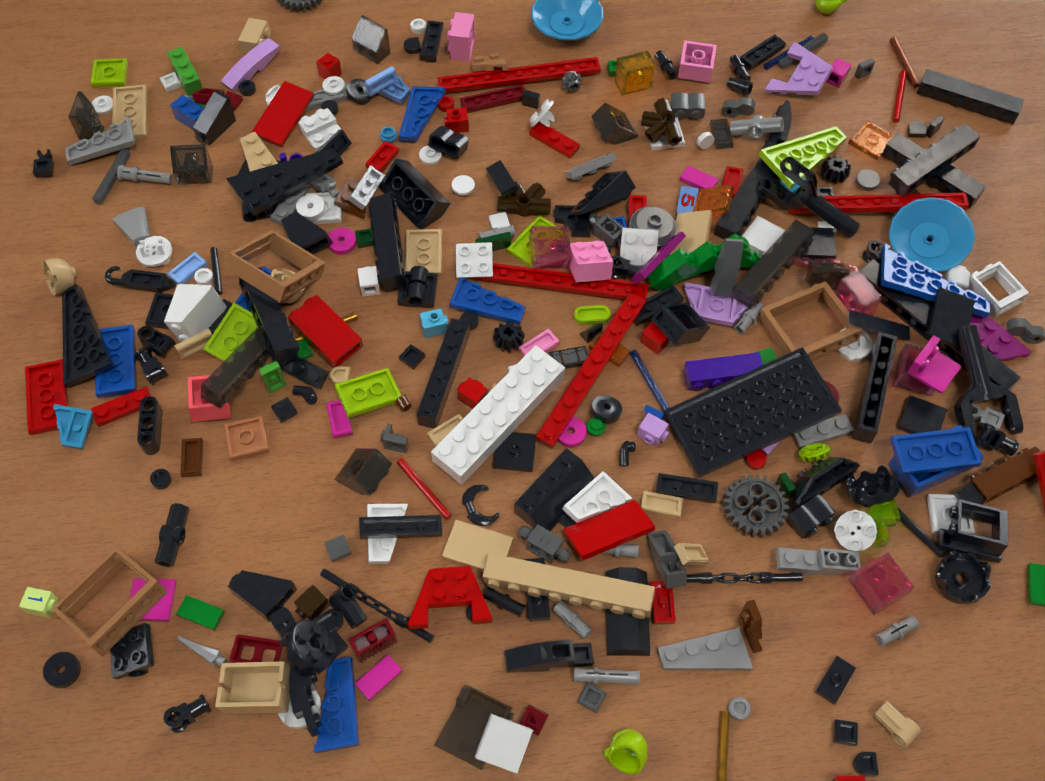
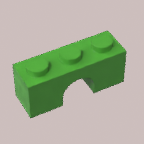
M183 47L168 51L167 54L177 77L179 76L186 94L192 96L193 92L203 88L199 76Z

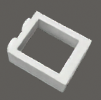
M1000 261L993 265L989 264L982 271H975L970 275L968 289L989 300L990 314L994 318L1021 304L1029 294ZM994 277L1008 292L1009 296L997 301L982 282Z

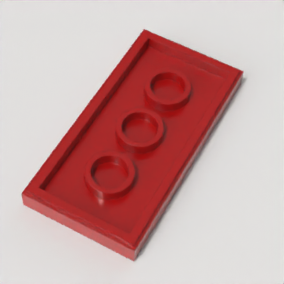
M284 81L255 125L252 133L256 132L259 138L283 147L312 101L314 93Z
M63 359L25 366L27 427L29 435L59 430L53 406L54 404L68 406L67 387L63 385Z
M633 500L566 527L563 531L583 561L655 531V525L636 500Z

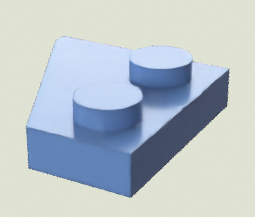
M396 74L397 82L377 93L402 104L410 95V89L403 83L402 78Z

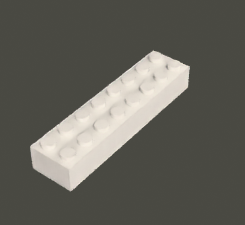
M535 345L431 451L432 461L462 485L564 379L565 367Z

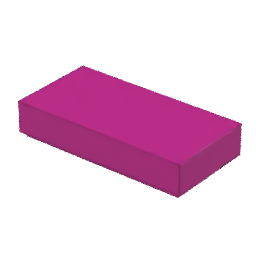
M688 165L680 176L679 181L711 194L719 179Z
M340 400L328 402L327 408L333 438L337 439L353 435L350 418L347 417Z
M387 655L359 679L355 685L371 701L403 671Z

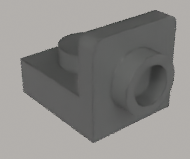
M387 424L386 430L383 429L381 433L384 449L407 453L409 448L408 438L401 434L393 435L392 424Z

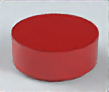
M443 96L438 104L439 110L446 112L448 109H454V99L450 96Z
M761 450L746 457V464L753 470L762 469L767 461L765 453Z

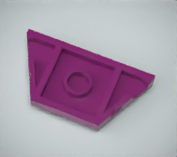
M972 314L970 325L977 326L981 345L1001 361H1011L1016 357L1024 356L1025 358L1031 354V350L992 318Z

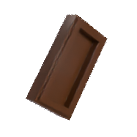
M182 439L181 477L202 476L203 439Z

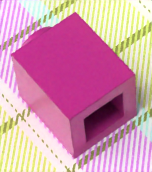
M836 58L831 65L832 72L826 82L839 88L847 78L852 64Z

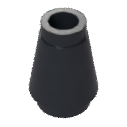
M730 77L727 87L745 96L751 93L753 83L748 79Z

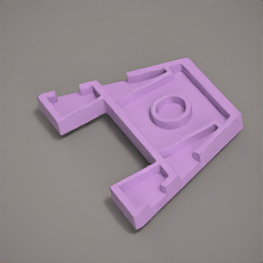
M793 42L787 55L790 58L800 60L799 65L788 83L772 78L765 88V93L780 92L783 95L787 93L818 95L832 72V66L798 43Z

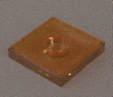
M867 120L849 140L848 144L878 160L886 144L894 135Z
M733 185L699 189L693 212L711 210L713 215L728 213L734 192Z

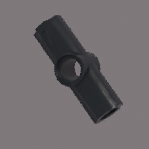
M179 503L171 504L166 524L162 525L159 532L160 544L154 561L156 564L163 567L174 566L179 545H182L185 540V524L190 510L188 506Z

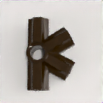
M664 98L658 99L654 103L656 113L643 112L641 125L649 127L645 131V136L651 143H656L665 135L668 145H678L682 141V136L675 120V114L672 112L668 100Z
M515 181L519 190L505 198L498 196L497 211L517 212L518 215L523 217L529 216L531 213L550 214L551 199L542 198L546 191L537 182L533 183L525 191L521 183Z

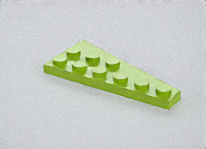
M835 126L761 149L758 155L791 189L796 183L782 173L780 162L783 159L792 157L812 171L843 144L847 137ZM785 162L786 168L792 170L791 165ZM803 173L799 174L801 179L805 177Z

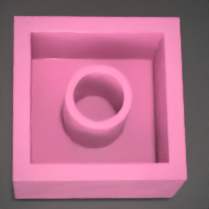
M455 12L454 19L450 21L451 30H448L447 40L450 41L448 52H450L452 60L470 62L475 42L474 14Z
M684 40L678 78L710 83L717 45Z
M604 241L569 243L567 263L575 282L611 279L613 260Z

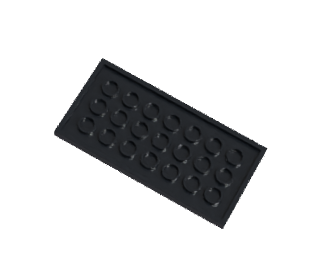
M803 347L664 410L665 417L698 478L842 412L841 407Z

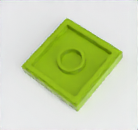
M127 58L94 60L91 77L92 88L125 87L128 69Z

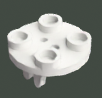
M546 99L540 106L541 111L539 113L535 112L531 116L529 121L531 127H534L538 122L550 127L549 120L552 122L555 120L549 111L554 103L553 100L549 101Z
M152 236L139 241L140 244L137 246L136 256L143 267L167 265L170 262L173 249L171 243L166 238Z
M859 510L848 511L841 515L834 528L840 545L851 551H863L869 548L877 536L876 523L872 517Z

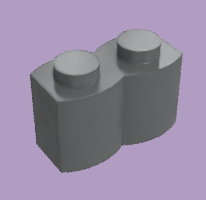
M697 92L671 94L670 107L675 114V118H704L705 94Z

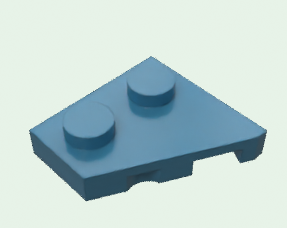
M54 404L61 445L83 450L94 413L90 410Z

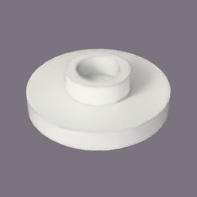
M337 76L326 78L322 84L323 90L330 95H337L345 88L343 79Z
M109 96L95 98L92 101L93 111L101 115L111 112L113 110V99Z
M425 146L420 150L419 158L426 165H434L441 160L442 152Z
M466 175L457 176L452 181L453 192L461 196L472 193L475 188L474 180Z

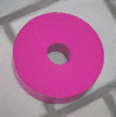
M337 228L329 233L333 244L328 247L334 254L345 255L355 249L356 237L350 229Z
M573 417L558 442L569 448L581 445L586 438L587 432L584 422L577 417ZM572 430L574 433L570 434L568 431Z

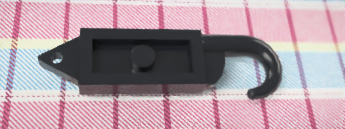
M119 266L110 267L104 276L109 284L125 286L130 289L163 292L165 289L176 286L175 282L168 278L166 273L131 269L125 272L121 279L112 278L111 273L119 270Z

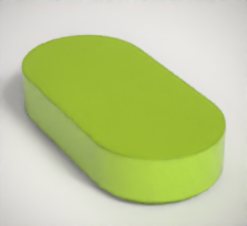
M604 305L581 306L574 311V320L579 325L605 324L610 320L611 311Z

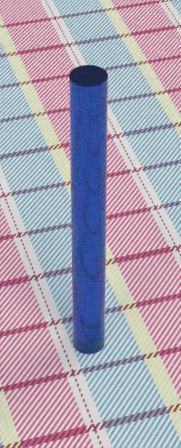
M811 35L798 44L803 46L814 39V37ZM789 49L763 65L764 69L768 70L778 64L779 60L787 56Z
M632 350L630 352L631 357L664 412V410L670 408L637 350Z

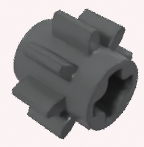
M569 71L564 74L561 84L564 90L567 89L568 92H575L582 85L580 82L582 78L575 71Z

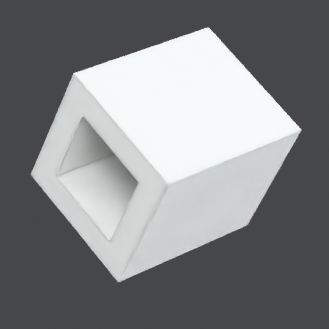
M376 266L359 268L358 275L362 297L380 294Z

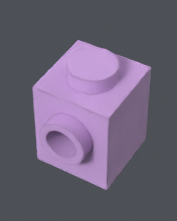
M648 413L639 426L637 436L643 439L645 443L658 447L660 442H665L669 435L667 431L669 423Z

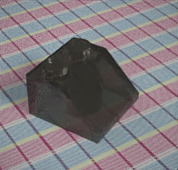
M362 15L352 36L353 49L369 61L379 64L390 54L388 29Z
M78 91L68 117L79 140H89L93 137L94 133L98 131L104 132V126L101 124L94 106L81 91Z
M604 103L591 116L595 128L601 133V139L606 143L609 142L616 145L638 137L625 112L607 103Z
M206 144L170 146L173 175L177 185L212 183L213 165Z
M809 259L805 281L811 287L826 281L832 290H839V287H845L851 269L846 263Z
M356 448L334 480L360 495H371L377 490L382 478L388 474L392 463L378 449Z

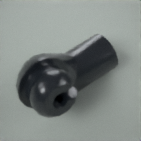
M293 386V395L303 396L308 404L317 402V394L312 387Z
M624 441L619 450V466H629V452L635 451V442Z

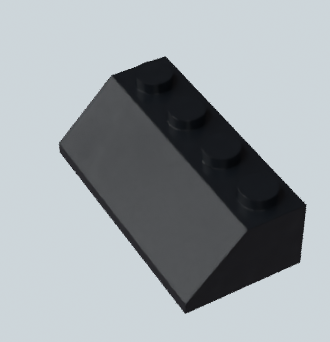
M395 159L378 186L385 194L391 193L397 207L419 229H424L440 219L451 204L406 160Z
M566 448L514 503V513L531 527L535 528L538 524L551 532L558 524V519L565 513L563 510L564 505L595 477L583 460Z

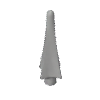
M181 636L177 637L179 642L192 649L214 668L217 665L221 666L222 663H227V659L223 658L224 655L220 654V650L197 644Z

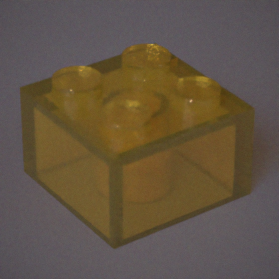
M649 51L617 58L615 84L622 96L652 88L655 63Z

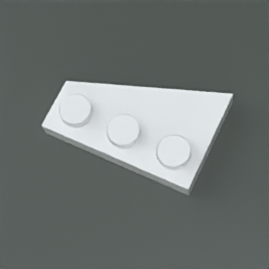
M602 471L566 503L563 510L578 523L631 501L632 497Z
M367 504V517L405 516L408 504ZM397 538L368 539V564H389Z

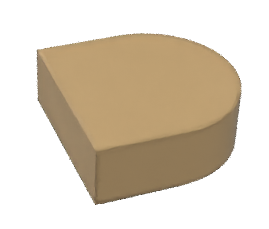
M338 366L330 371L331 382L337 384L349 380L350 367Z

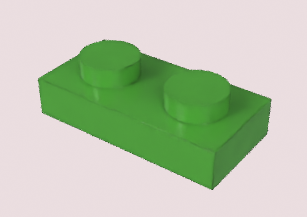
M277 361L268 363L259 369L269 394L286 386Z

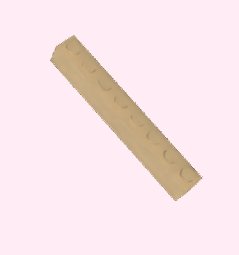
M492 553L488 555L483 573L485 584L491 588L504 587L514 593H519V591L528 592L529 595L534 597L542 595L547 596L553 601L566 600L570 604L577 606L581 604L590 605L591 608L596 610L605 608L615 614L629 613L639 619L650 618L655 595L654 586Z

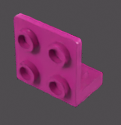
M933 335L913 362L908 374L942 394L961 368V365L938 352L939 347H937L940 339Z

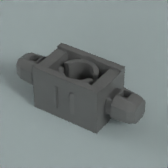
M594 213L590 215L589 222L594 226L593 234L601 241H604L607 246H611V249L616 246L621 247L623 226L607 213L602 218Z
M537 524L533 531L528 526H521L518 535L527 541L526 549L544 558L547 562L552 564L557 557V560L567 563L571 558V553L565 548L562 549L564 540Z

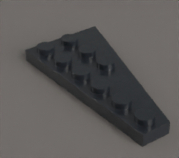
M332 148L228 177L226 180L250 213L255 216L344 163L342 158Z
M77 284L69 287L62 293L63 385L68 388L114 367L82 287Z

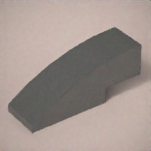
M725 238L714 265L715 275L710 285L714 296L731 297L741 264L744 243L742 239Z
M663 530L646 534L654 563L666 589L686 586L687 571L682 565L674 548L675 544L667 531Z

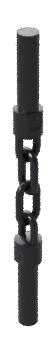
M327 569L321 571L320 576L338 587H341L343 584L353 586L357 594L363 595L362 597L357 595L356 598L388 617L396 625L408 629L429 643L433 641L435 636L424 629L410 630L408 617L391 610L388 606L361 591L356 585L344 581ZM367 598L375 602L374 605L369 603ZM381 606L385 608L387 611L384 612L380 610L379 607Z
M712 572L687 574L686 583L712 584L716 581L721 583L750 581L751 583L761 584L802 582L803 574L753 572L749 575H738L736 573L712 575ZM724 576H734L733 580H724ZM754 576H759V580H753Z

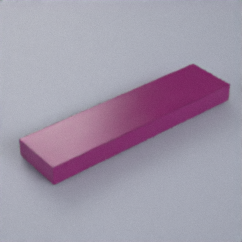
M683 231L672 236L632 277L635 284L645 279L686 237Z

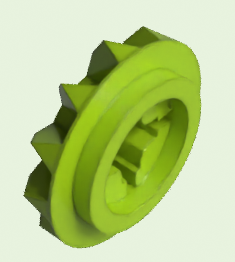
M812 443L804 446L798 452L799 459L812 462L825 459L826 456L830 455L831 450L829 445Z

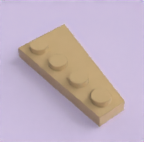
M256 132L240 138L250 171L278 164Z

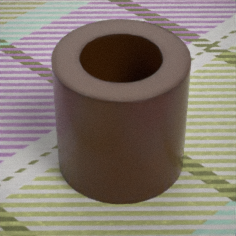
M405 395L396 399V404L402 412H406L412 407Z

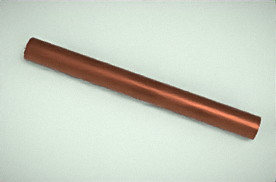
M892 37L890 42L904 70L907 71V76L913 88L919 87L920 84L896 37Z

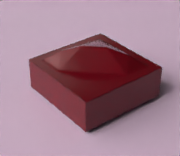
M227 91L225 94L230 98L233 111H235L243 101L242 96Z
M529 704L520 721V725L531 728L533 730L532 733L539 736L549 714Z

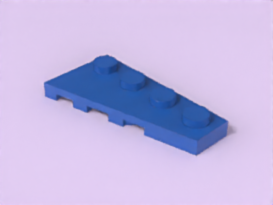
M412 87L399 134L400 141L418 140L445 94V87Z
M467 278L459 279L450 301V308L474 312L477 315L504 322H515L516 325L521 324L525 313V306L507 297L502 298L496 295V292L488 291L482 288L480 284L468 281Z
M350 656L335 659L332 665L328 667L325 698L321 706L322 726L319 727L321 734L318 735L317 744L314 747L315 753L359 746L353 658Z

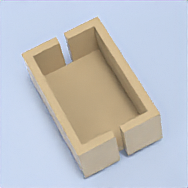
M285 661L222 663L219 683L228 690H231V693L223 687H218L215 708L224 714L288 713L290 692L287 689H289L290 666Z

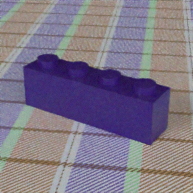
M760 352L686 361L683 373L687 390L700 391L704 388H714L762 366L763 363Z

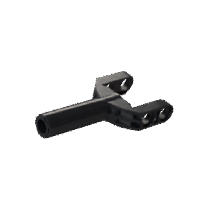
M792 157L783 159L780 162V169L786 177L800 186L793 193L771 177H763L757 182L758 191L781 208L797 209L806 207L848 238L854 236L859 229L860 224L817 194L818 181L816 174ZM785 162L791 165L792 170L786 168ZM803 173L806 176V180L801 179L799 174ZM763 181L768 183L769 189L763 186ZM777 191L782 193L783 199L777 196Z
M967 325L958 328L957 334L970 385L953 407L957 425H961L963 428L970 427L975 440L977 429L970 404L999 399L1002 414L1005 415V427L1013 435L1022 433L1024 426L1017 397L1007 388L995 385L990 381L977 326Z

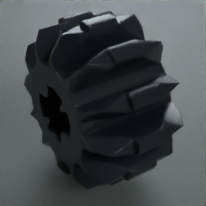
M836 155L833 158L828 156L821 165L823 180L828 179L829 183L834 182L836 185L839 182L843 183L850 175L851 165L848 164V160H843L842 156L840 158Z
M506 321L505 325L500 323L499 328L494 329L493 341L496 348L501 347L502 352L506 349L509 353L512 352V349L518 351L519 346L523 345L525 334L522 331V327L516 326L515 322L509 324Z

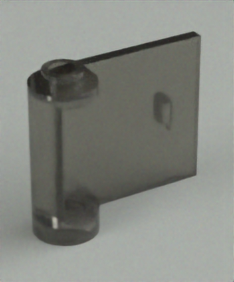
M465 684L458 695L456 706L434 746L482 770L486 762L476 759L475 754L491 714L512 721L515 715L512 713L513 707Z

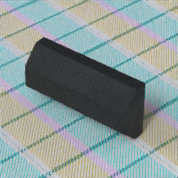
M618 567L605 572V577L648 585L647 572L636 567ZM606 609L607 655L650 656L649 618L639 619L629 613L615 614L611 610Z

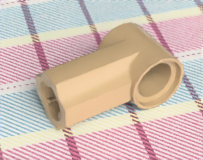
M888 701L874 714L891 732L893 740L903 748H907L921 733L920 727L913 720L901 715Z

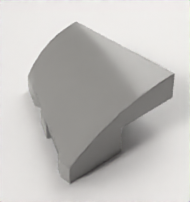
M144 207L131 209L112 219L114 224L125 234L126 238L136 249L140 244V240L151 237L146 217L147 212Z

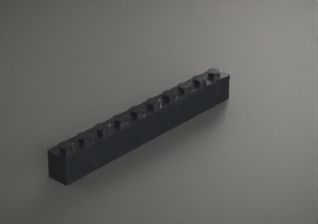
M873 259L859 271L855 282L929 342L930 339L926 338L933 306L921 297L881 285V264ZM939 342L937 344L939 350L949 359L961 365V368L967 372L962 351ZM982 346L990 381L1010 391L1021 377Z

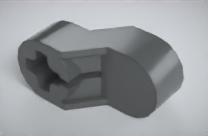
M747 97L737 101L726 100L723 103L722 114L729 118H735L740 114L752 115L756 102Z
M1012 318L1007 321V331L1013 336H1020L1026 343L1038 344L1045 340L1043 327L1033 326L1025 318Z

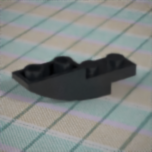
M788 100L784 102L783 106L780 105L776 112V117H783V132L770 133V141L765 142L763 149L786 142L792 121L791 106Z
M573 640L535 643L505 650L504 652L507 673L549 671L550 668L592 667L594 664L591 643H573Z
M291 662L289 692L293 714L297 720L304 717L308 732L314 737L321 734L319 727L322 726L319 713L315 714L313 710L316 702L312 691L317 690L315 682L318 681L316 672L307 676H300L298 674L299 667Z

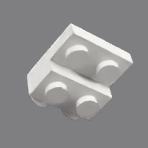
M328 108L324 110L318 109L314 115L310 117L303 116L298 122L301 133L315 152L338 130H342Z

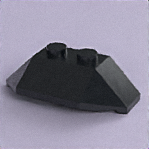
M828 457L824 461L822 459L818 460L810 470L804 469L797 475L798 479L795 483L796 490L793 493L792 511L804 505L817 494L823 495L845 481L849 474L854 475L860 464L843 457Z

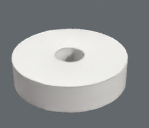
M308 194L297 201L296 209L299 214L310 221H314L324 215L325 204L320 196Z

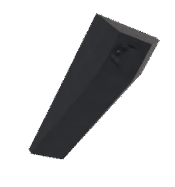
M626 170L605 173L592 185L593 190L588 191L585 194L586 198L579 201L570 213L571 215H582L620 199H626L636 187Z

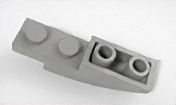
M780 547L775 550L777 570L793 571V573H802L803 575H841L862 571L859 551L827 548L813 551Z

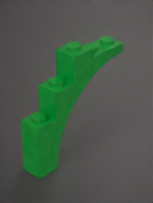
M733 234L728 238L742 239L744 242L740 267L752 268L758 271L765 267L762 261L763 256L759 251H754L749 247V242L745 237ZM706 241L691 253L679 248L665 258L648 275L651 286L662 291L688 277L713 270L724 242L717 245Z

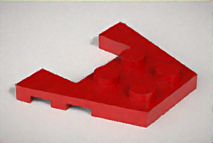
M471 566L429 569L408 622L410 630L429 628L430 608L472 605L473 625L492 623L491 613Z

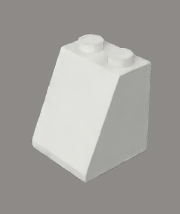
M178 284L164 322L178 341L182 342L208 329L225 311L226 305L212 285Z

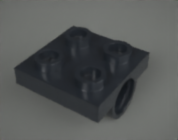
M414 266L410 271H405L407 285L399 287L398 305L434 308L438 273H429L428 269L423 266Z
M143 623L131 628L110 649L113 679L118 680L126 676H142L149 672V667L154 666L150 624Z

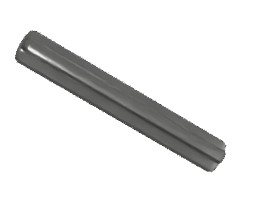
M822 33L802 47L811 52L827 42L829 37ZM787 55L779 60L778 65L784 69L797 60Z
M124 148L119 152L92 197L94 203L102 204L117 178L119 165H125L131 155L128 149Z

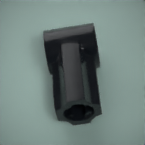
M343 584L329 597V603L335 610L342 612L351 628L354 629L367 620V616L355 600L357 596L356 590L350 584Z

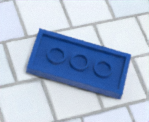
M133 324L99 329L114 367L95 375V395L97 398L128 394L137 390L135 328Z
M970 427L896 435L890 438L901 476L979 467L982 464Z

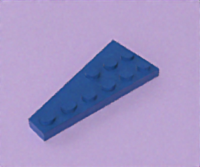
M884 244L882 247L881 285L930 301H935L937 289L942 287L974 299L975 303L972 314L985 318L988 317L990 314L988 299L971 290L965 291L959 288L957 282L953 280L948 282L941 278L942 274L918 261L912 262L905 258L906 255L899 252L897 254L890 250L891 246Z

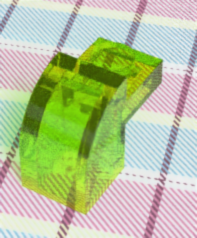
M896 500L873 505L867 513L876 523V547H884L890 539L887 527L895 526L901 519Z

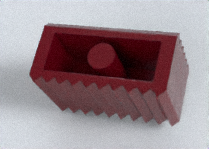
M387 618L348 639L360 663H363V660L367 661V658L370 659L371 656L374 657L375 654L378 655L379 652L382 653V650H386V648L398 642L396 634Z

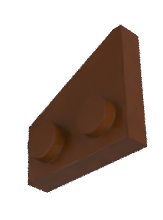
M349 178L335 198L334 205L364 220L366 207L361 210L348 200L359 184L358 181Z
M755 600L746 601L738 617L741 629L745 630L753 653L761 652L762 647L759 639H762V618Z

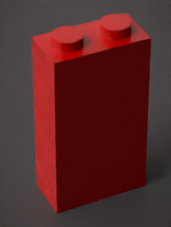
M317 294L306 299L300 308L294 309L288 316L290 326L332 368L340 366L363 347L362 338Z

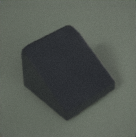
M597 323L580 332L581 337L586 343H589L601 336L603 324Z

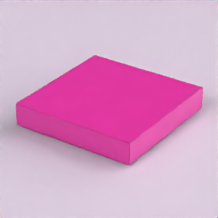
M133 578L129 600L146 584L141 578ZM156 579L168 593L139 621L170 622L177 584L175 579Z

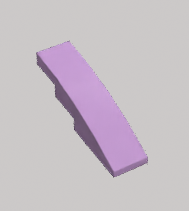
M270 38L266 39L241 58L223 77L221 82L235 92L242 81L250 80L257 70L262 72L281 47Z

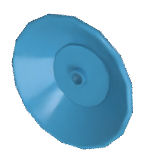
M536 0L531 8V19L536 28L548 37L558 40H578L588 37L599 29L604 19L603 7L598 0Z
M930 197L917 199L903 206L892 219L889 238L891 248L895 253L902 252L906 255L905 258L912 262L918 261L936 272H943L956 267L966 259L972 251L975 233L971 219L962 208L949 200Z

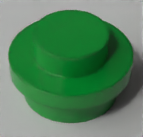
M591 418L587 422V431L592 436H600L606 430V423H602L599 419Z

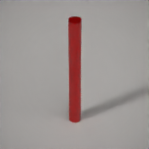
M905 70L900 72L893 115V122L895 123L900 121L907 71Z
M403 458L399 459L397 464L439 513L448 520L452 516L448 509Z

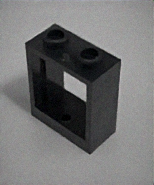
M687 302L661 305L651 318L674 345L700 341L710 328Z
M958 499L956 504L950 507L949 518H951V523L948 528V534L951 535V544L998 556L1004 552L1008 546V511ZM961 517L992 524V539L961 531Z

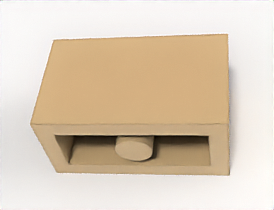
M248 18L238 39L241 52H250L270 37L271 30L268 27L267 21Z

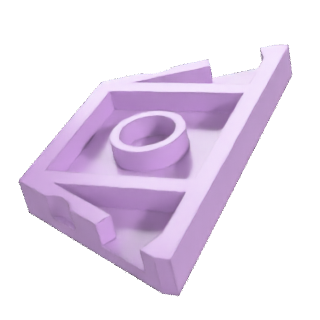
M687 282L684 287L690 306L704 321L731 327L752 305L755 299L753 295L732 292L731 297L714 296L710 287Z

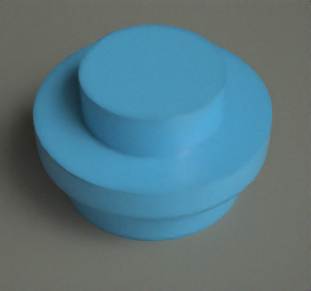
M384 127L380 132V138L383 142L390 143L396 140L397 133L392 127Z

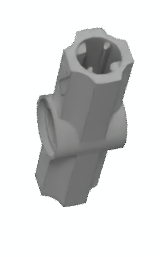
M755 115L749 120H737L730 123V132L733 136L750 135L753 138H759L764 133L783 132L784 130L783 117L764 118L761 115Z

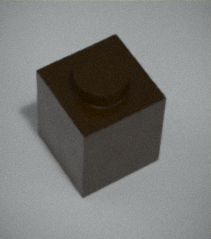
M314 585L294 601L297 607L295 612L302 620L305 618L313 620L330 606L328 599Z

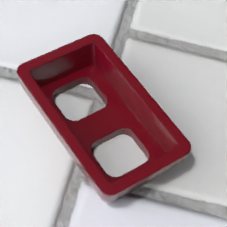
M202 88L193 92L192 97L195 103L207 104L216 90L223 94L225 90Z
M238 634L235 637L229 661L231 663L262 662L264 651L269 649L276 651L273 662H279L283 646L280 645L279 640ZM245 646L255 648L251 660L241 658Z

